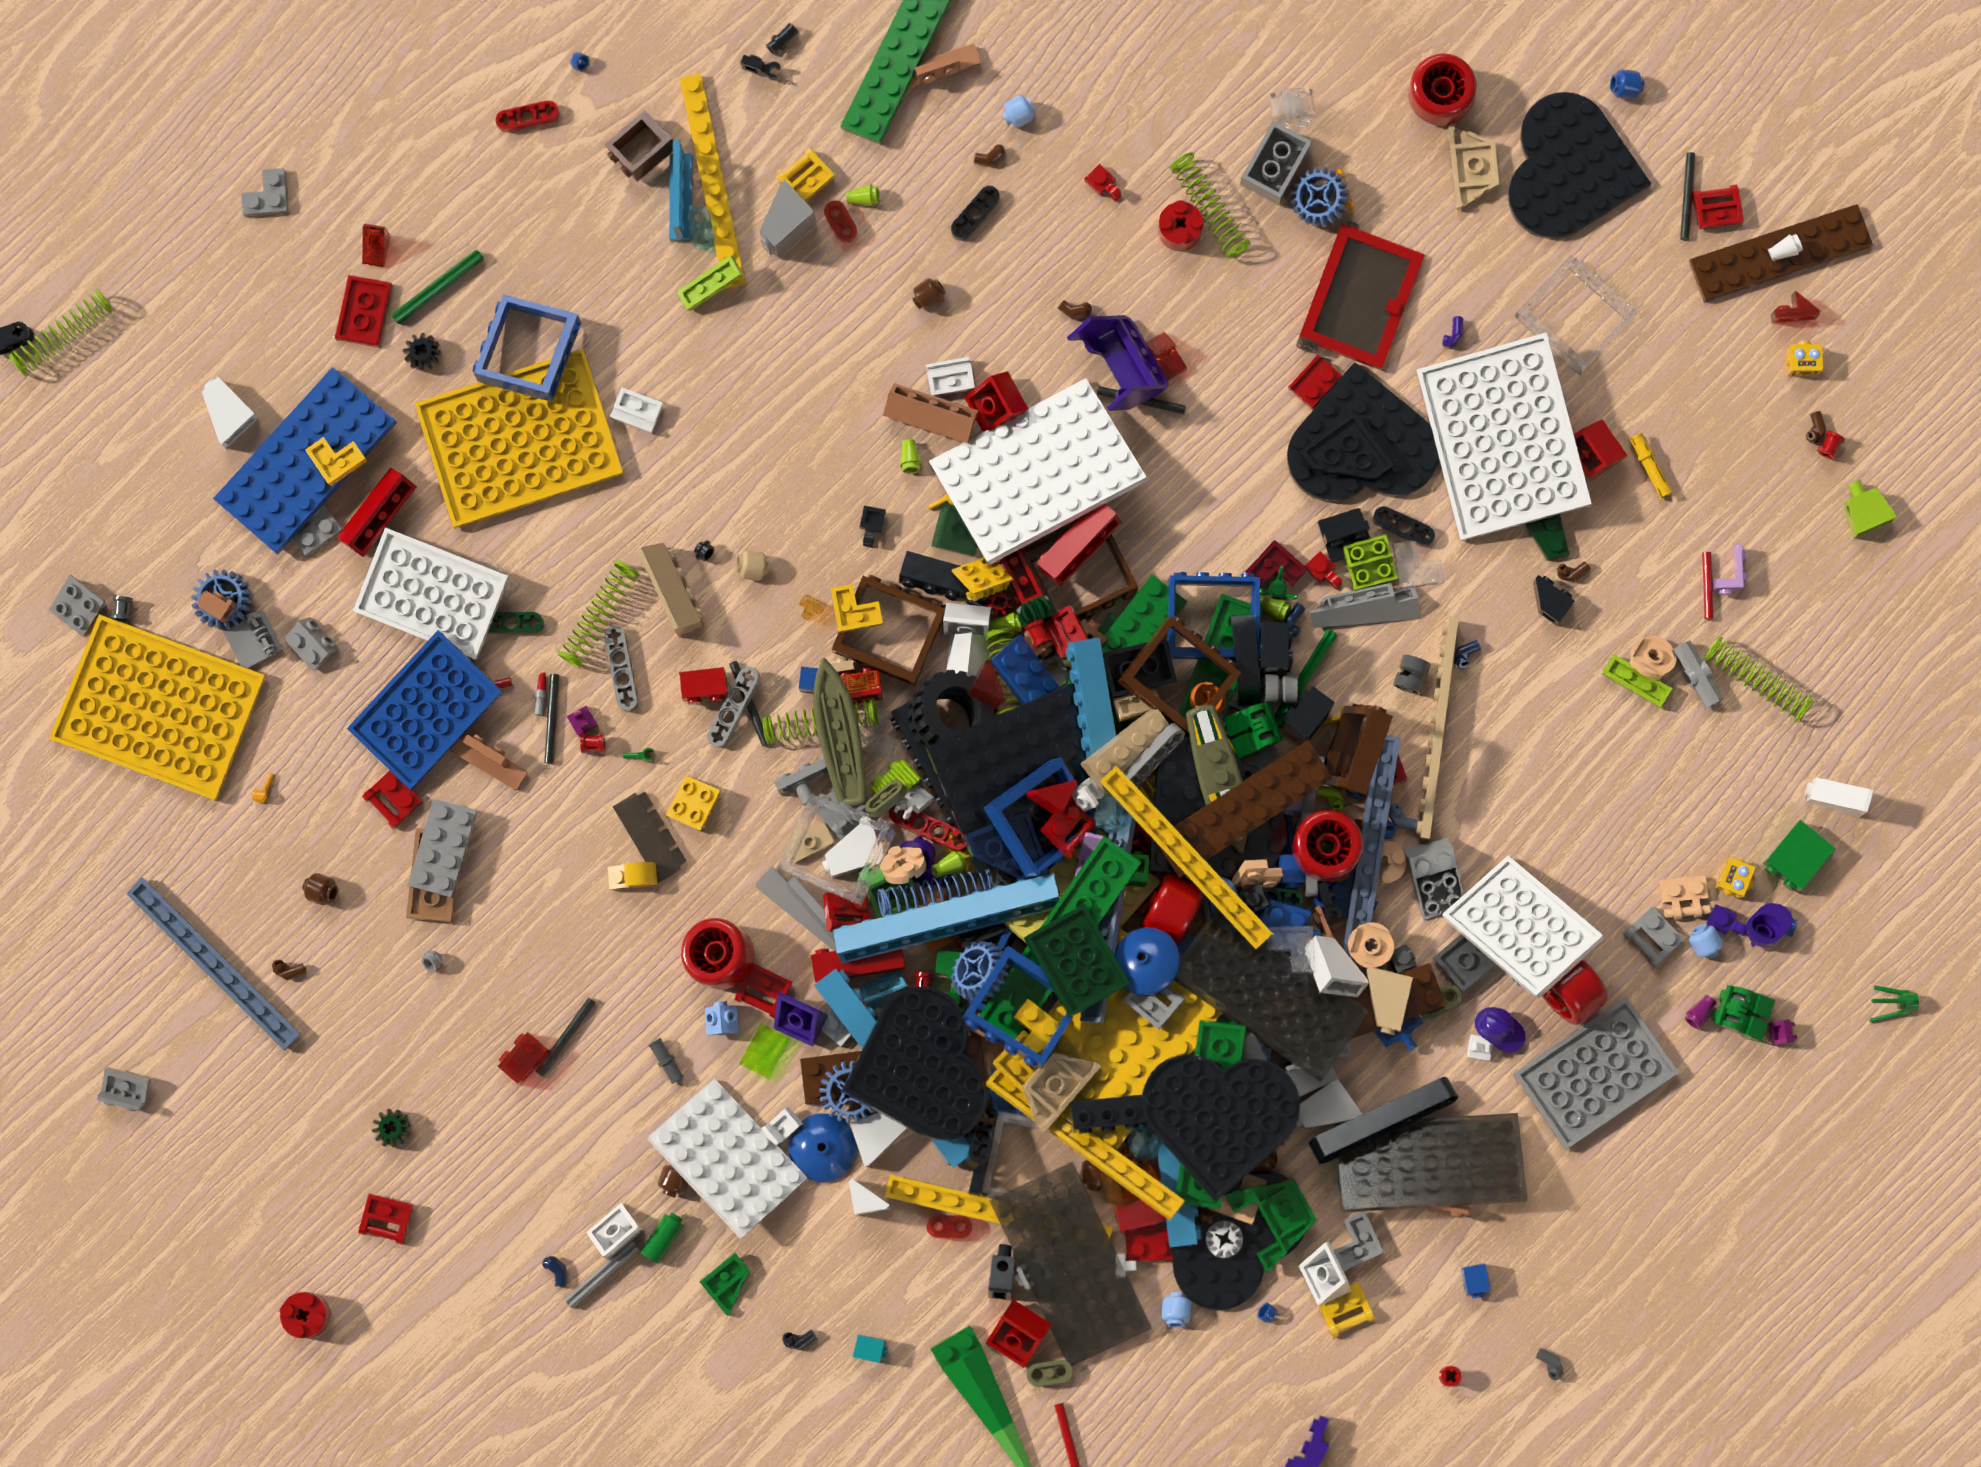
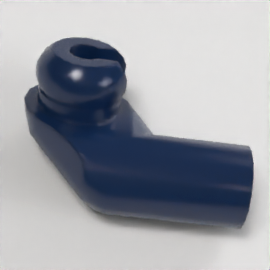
M555 1256L545 1257L542 1265L545 1269H549L555 1274V1287H565V1264Z

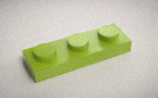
M729 256L678 290L677 293L686 309L691 311L744 275L735 258Z
M1615 654L1612 655L1602 672L1603 676L1658 708L1662 707L1672 690L1670 686L1663 682L1654 681L1632 668L1629 662Z

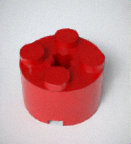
M1178 200L1166 206L1160 214L1158 232L1162 243L1169 249L1177 251L1189 250L1199 242L1203 230V218L1198 208L1183 200ZM1177 224H1179V225L1184 224V225H1185L1184 228H1183V227H1180L1179 229L1177 228Z
M298 1292L288 1297L281 1306L280 1321L284 1330L295 1338H313L323 1333L327 1328L331 1314L330 1307L327 1301L318 1294ZM303 1311H309V1315H307L308 1320L301 1318Z

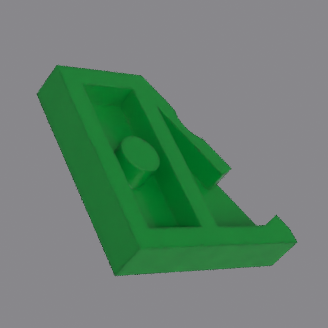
M734 1252L699 1281L727 1316L730 1314L735 1300L740 1293L749 1269Z

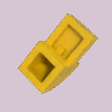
M634 862L608 867L609 890L658 885L656 863Z

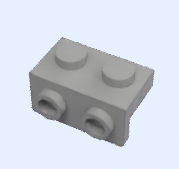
M311 617L298 621L284 638L312 671L318 670L331 654L339 650L334 640Z
M107 1067L104 1070L102 1089L97 1095V1100L109 1106L125 1107L128 1111H140L147 1103L151 1078Z

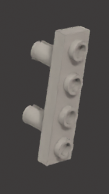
M824 756L819 757V761L814 764L807 763L798 768L799 771L793 774L786 773L780 776L778 781L775 782L780 795L795 789L803 806L815 802V798L807 783L828 772Z

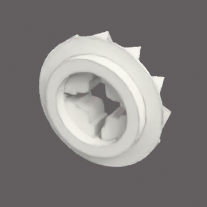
M1216 1222L1209 1228L1206 1234L1208 1249L1218 1257H1231L1242 1246L1243 1237L1241 1230L1232 1222ZM1230 1230L1228 1238L1234 1244L1225 1243L1220 1249L1221 1240L1215 1234L1224 1235Z

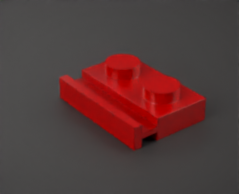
M1318 354L1288 386V389L1294 392L1308 407L1313 409L1342 375Z
M1070 605L1043 623L1049 636L1052 638L1060 658L1064 661L1067 660L1066 648H1068V642L1089 639L1073 607Z
M1139 1227L1134 1232H1126V1261L1172 1260V1248L1169 1247L1167 1227Z

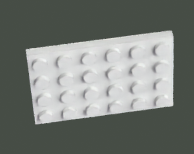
M385 528L353 611L427 641L437 630H440L466 656L477 660L510 576Z
M1509 856L1502 860L1442 914L1443 918L1537 1000L1604 940L1603 935Z
M715 1078L647 1138L740 1239L807 1179L806 1175L777 1145L766 1138L765 1132Z

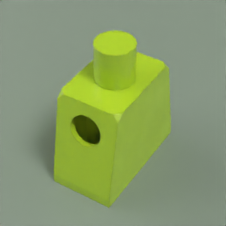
M1861 480L1848 486L1853 497L1844 503L1853 538L1888 524L1897 517L1876 487L1865 491Z

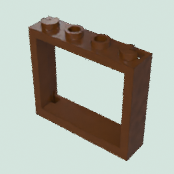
M1112 534L1105 541L1128 586L1075 611L1078 618L1088 619L1095 615L1094 611L1103 608V610L1109 609L1115 605V601L1121 598L1127 600L1136 595L1135 591L1138 590V585ZM1058 537L1023 553L1043 596H1048L1050 600L1051 598L1033 562L1039 560L1041 555L1054 545Z
M862 576L855 593L857 605L860 604L865 589L868 586L935 613L936 616L912 672L844 645L843 641L847 632L838 633L832 647V652L916 686L943 622L945 608H943L942 603L931 600V602L922 600L923 596L912 591L910 594L901 591L902 588L893 583H890L889 586L885 585L876 576Z
M1170 616L1165 618L1118 680V683L1149 708L1159 709L1169 724H1177L1185 732V736L1190 738L1187 720L1134 678L1163 637L1172 628L1229 674L1207 705L1216 707L1241 672L1237 669L1236 663L1230 659L1225 660L1220 656V651L1216 647L1205 644L1200 634L1193 630L1189 631L1184 627L1185 623L1180 618Z
M1355 703L1352 706H1344L1324 763L1332 779L1324 785L1338 790L1367 794L1393 718L1392 715L1386 714V709L1375 705L1366 706ZM1365 717L1367 718V720L1364 725L1354 758L1352 760L1347 778H1344L1356 740L1358 738Z

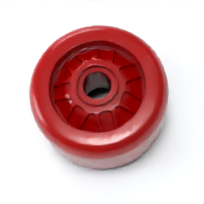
M1447 53L1429 56L1420 62L1412 74L1408 89L1410 105L1415 114L1429 124L1445 126L1456 123L1472 107L1477 91L1476 77L1470 65L1458 56ZM1444 90L1447 95L1441 96L1436 91Z
M1334 810L1318 811L1308 816L1297 829L1292 844L1293 856L1300 870L1310 878L1323 882L1336 881L1347 876L1358 864L1363 852V837L1358 825L1346 814ZM1324 842L1331 844L1332 852L1324 853L1321 850V844Z
M1166 873L1146 906L1147 910L1142 919L1140 929H1159L1167 933L1179 946L1197 913L1204 893L1194 882L1183 877L1179 878L1175 873Z
M709 918L698 922L687 932L682 942L681 960L686 972L695 981L712 989H729L738 985L748 976L754 963V946L749 935L742 928L725 919ZM724 951L723 957L718 960L719 953Z
M1582 959L1544 993L1542 997L1561 1018L1570 1024L1579 1025L1589 1019L1606 1003L1608 993L1597 973Z

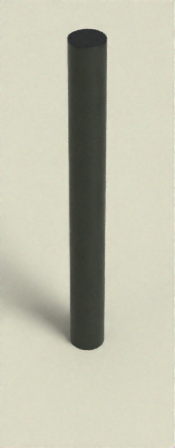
M1693 152L1686 153L1681 240H1689L1695 164V153Z
M1099 386L1097 395L1116 399L1115 394L1118 390ZM1154 398L1140 404L1184 414L1186 408L1185 405Z
M738 661L729 664L735 680L741 671ZM741 683L739 684V687L745 688L749 691L748 687L746 686V683L745 685ZM740 691L742 698L744 700L745 694L744 692ZM751 698L746 708L761 745L766 746L768 743L765 739L763 723Z
M550 674L544 763L553 764L559 674Z
M589 997L537 1068L536 1073L542 1077L596 1002Z

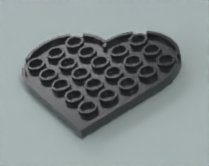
M1558 92L1538 100L1525 115L1521 127L1520 142L1526 160L1516 169L1510 181L1508 203L1514 219L1524 230L1534 236L1562 239L1582 230L1648 188L1652 183L1604 113L1593 101L1580 94Z
M1355 362L1296 429L1287 450L1288 470L1295 484L1307 495L1328 502L1349 499L1365 487L1375 493L1390 497L1412 494L1427 484L1433 476L1439 461L1430 424ZM1354 412L1394 464V467L1376 480L1313 471L1299 452Z
M1190 739L1181 741L1161 762L1156 772L1153 805L1172 826L1206 805L1196 772ZM1233 751L1242 780L1244 781L1246 779L1244 767L1237 754ZM1281 811L1248 833L1245 849L1242 854L1229 845L1207 859L1206 862L1219 876L1234 877L1246 860H1267L1269 869L1281 856L1286 843L1287 826L1283 812ZM1151 837L1149 870L1175 872L1157 843Z
M925 986L903 990L885 1004L841 1090L847 1096L926 1138L940 1141L952 1140L971 1131L981 1120L988 1098L987 1087L985 1086L981 1070L973 1060L963 1054L967 1043V1026L965 1021L961 1019L963 1017L962 1010L946 993Z
M1174 1056L1160 1063L1151 1072L1144 1084L1141 1097L1143 1115L1149 1128L1214 1202H1217L1281 1145L1295 1129L1300 1116V1096L1292 1078L1278 1065L1259 1059L1241 1060L1222 1070L1216 1063L1202 1056Z
M1274 1171L1269 1174L1248 1173L1249 1175L1266 1180V1184L1289 1180L1286 1176ZM1243 1178L1229 1191L1239 1190ZM1259 1208L1252 1225L1208 1209L1209 1212L1215 1214L1213 1223L1208 1224L1205 1222L1203 1224L1199 1221L1198 1216H1194L1195 1226L1200 1225L1201 1239H1197L1198 1244L1172 1247V1266L1176 1283L1183 1294L1193 1303L1207 1309L1226 1310L1241 1305L1256 1292L1264 1274V1267L1256 1253L1276 1242ZM1219 1221L1234 1223L1241 1230L1243 1237L1240 1250L1228 1258L1214 1255L1206 1244V1234L1209 1228ZM1230 1230L1224 1235L1215 1234L1221 1240L1220 1249L1225 1243L1234 1244L1228 1238ZM1304 1235L1289 1248L1286 1255L1299 1245Z

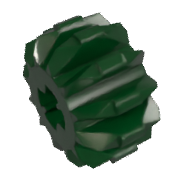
M1044 595L1022 604L1017 608L1016 613L1020 624L1024 628L1028 624L1043 619V621L1050 620L1055 614V609L1049 597Z
M387 1109V1117L384 1113L380 1112L378 1115L382 1120H373V1123L379 1126L378 1128H373L372 1132L380 1133L376 1136L375 1140L381 1141L383 1139L382 1146L385 1147L390 1142L391 1147L395 1148L397 1146L396 1140L404 1144L405 1141L402 1135L410 1136L409 1132H405V1128H411V1124H404L408 1116L403 1115L400 1117V1110H396L393 1115L392 1109ZM393 1123H395L394 1127H397L396 1131H391L389 1134L388 1132L390 1130L387 1129L388 1124L392 1125Z

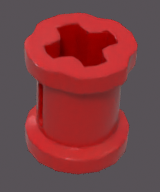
M1827 431L1825 434L1826 439L1822 446L1817 449V452L1827 459L1835 460L1837 457L1836 452L1840 444L1844 443L1845 438L1836 432Z
M1043 619L1034 621L1024 627L1034 642V648L1041 647L1052 641L1051 636L1047 635L1043 627Z
M602 733L599 736L581 734V753H586V751L605 753V734Z
M915 972L917 977L916 987L932 986V979H935V974Z
M1445 1366L1439 1372V1380L1445 1386L1454 1387L1461 1381V1372L1454 1366ZM1446 1371L1455 1372L1453 1375L1455 1380L1453 1382L1445 1380L1447 1377Z

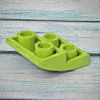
M1386 534L1343 546L1353 590L1369 588L1398 579Z

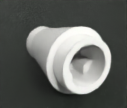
M1796 234L1793 236L1788 235L1775 246L1768 249L1772 261L1799 255V252L1803 251L1801 242Z

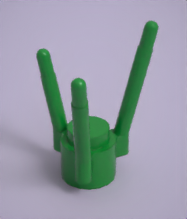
M1280 566L1277 580L1270 584L1268 590H1259L1260 594L1274 599H1298L1297 595L1286 593V585L1282 582L1284 566Z
M1876 985L1873 987L1874 990L1897 994L1898 996L1897 998L1871 999L1872 1003L1897 1004V1008L1902 1010L1871 1018L1869 1020L1871 1023L1902 1015H1910L1911 1011H1918L1919 997L1917 993Z

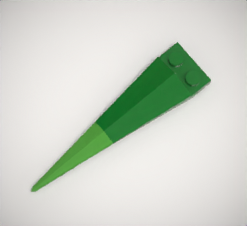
M966 1326L932 1346L930 1349L944 1373L1017 1467H1032L983 1347L971 1326Z

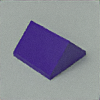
M780 992L777 997L773 1029L813 1047L828 1015Z

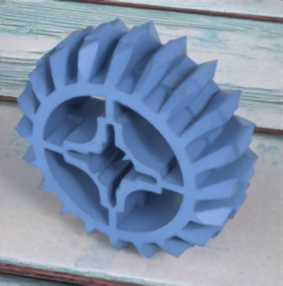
M1314 167L1313 174L1309 170L1305 171L1307 177L1304 179L1300 175L1298 178L1301 183H1293V186L1297 189V191H1291V195L1296 198L1290 202L1292 205H1297L1293 211L1299 213L1298 218L1300 220L1305 219L1307 225L1313 221V226L1318 227L1321 221L1322 226L1326 227L1327 220L1335 224L1333 217L1337 216L1341 219L1340 210L1347 211L1343 203H1350V199L1344 197L1350 194V190L1344 189L1348 185L1347 182L1341 181L1343 176L1340 174L1336 175L1335 170L1331 169L1328 172L1326 167H1323L1321 172L1317 167ZM1318 181H1329L1328 184H1324L1321 187L1312 185ZM1336 188V200L1332 204L1330 196L1333 193V189ZM1308 189L1310 192V199L1307 201L1308 204L1305 206L1304 196ZM1314 191H1316L1318 194L1323 195V199L1327 203L1325 204L1322 200L1320 201L1317 198V195L1314 193ZM1320 207L1328 209V211L1320 214L1311 213Z
M222 569L219 575L217 570H213V577L206 573L205 578L207 580L205 582L202 579H198L201 587H193V590L198 593L197 595H191V599L197 601L192 604V608L198 609L195 615L197 617L202 616L200 621L202 623L208 622L210 628L216 624L217 629H222L223 622L198 607V600L201 594L214 587L213 595L216 591L226 597L227 600L230 599L233 602H237L235 609L224 624L227 629L231 628L230 622L237 626L239 624L238 617L243 620L246 618L242 614L243 611L250 612V608L246 604H252V600L246 597L250 596L252 592L245 590L249 584L242 582V576L236 577L234 571L228 574L225 569ZM222 583L233 584L238 592H226Z
M980 940L979 943L973 942L971 946H966L965 952H959L960 957L955 960L956 966L951 968L954 972L951 975L953 979L952 985L956 992L968 1001H973L1003 953L1001 948L991 942ZM1007 962L982 1001H987L988 996L994 997V992L1000 991L999 986L1005 983L1003 978L1008 975L1005 971L1009 967Z
M854 1061L850 1062V1068H846V1063L841 1062L842 1070L840 1071L834 1065L833 1070L836 1073L833 1075L827 1071L826 1075L830 1077V1080L822 1079L821 1083L827 1085V1088L819 1089V1092H826V1096L821 1097L820 1101L828 1100L829 1102L823 1108L825 1110L830 1107L833 1108L829 1114L831 1117L838 1112V1121H841L843 1115H845L846 1123H850L851 1116H854L855 1122H859V1114H862L864 1119L868 1118L865 1112L867 1109L871 1113L875 1111L851 1097L843 1101L846 1097L844 1093H842L836 1104L832 1099L831 1091L833 1084L835 1083L842 1090L841 1084L844 1085L845 1082L838 1077L850 1073L855 1064ZM850 1100H854L862 1106V1108L852 1112L841 1109Z

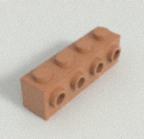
M894 383L888 393L883 416L889 417L893 421L910 424L914 428L931 431L936 435L950 437L957 442L968 443L973 433L978 410Z

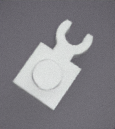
M916 784L907 791L902 801L896 803L894 811L905 810L903 818L908 819L912 811L919 814L928 807L934 797Z

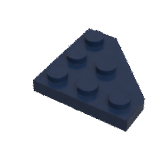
M1023 811L1006 818L1032 862L1035 863L1042 858L1044 854L1029 812ZM993 824L964 835L972 857L1021 880L1036 878L1035 876L1026 877ZM1047 867L1048 871L1044 874H1051L1049 868Z

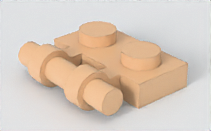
M1706 875L1659 881L1662 903H1671L1672 909L1663 910L1664 918L1678 920L1685 916L1697 918L1702 917L1704 914H1710L1709 905H1700V899L1708 898ZM1691 901L1692 907L1680 908L1679 902Z

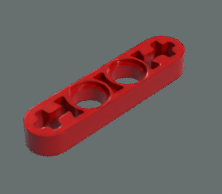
M896 804L889 810V818L896 826L922 836L954 852L960 851L962 853L967 850L965 843L956 846L955 841L949 839L950 832H952L951 836L953 838L960 839L962 836L959 829L921 812L917 814L915 811H912L911 814L913 815L909 817V822L902 817H899L897 820L896 812L894 811ZM919 818L924 819L925 826L922 829H915L913 825L915 820ZM938 827L945 829V835L941 838L933 836L934 830Z

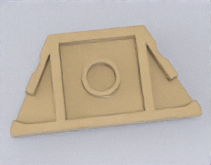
M1448 125L1456 210H1459L1499 186L1496 148L1494 140L1479 137L1470 131H1462L1455 128L1456 126Z
M1056 1052L1050 1053L1044 1065L1037 1068L1022 1086L1040 1132L1044 1134L1100 1069L1101 1065Z

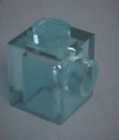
M1114 797L1096 799L1099 803L1094 814L1097 827L1103 829L1106 833H1117L1120 829H1127V811Z
M1138 1124L1139 1128L1132 1129L1126 1145L1135 1161L1155 1159L1162 1142L1148 1127V1124Z

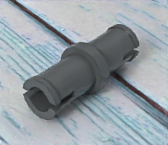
M661 1038L648 1045L659 1061L658 1066L663 1068L671 1084L684 1077L674 1062L675 1057L673 1054L670 1055Z

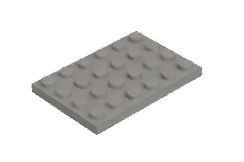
M1626 997L1513 1073V1075L1563 1148L1567 1150L1679 1072Z

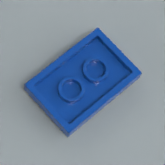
M1021 634L989 660L1021 705L1060 688Z

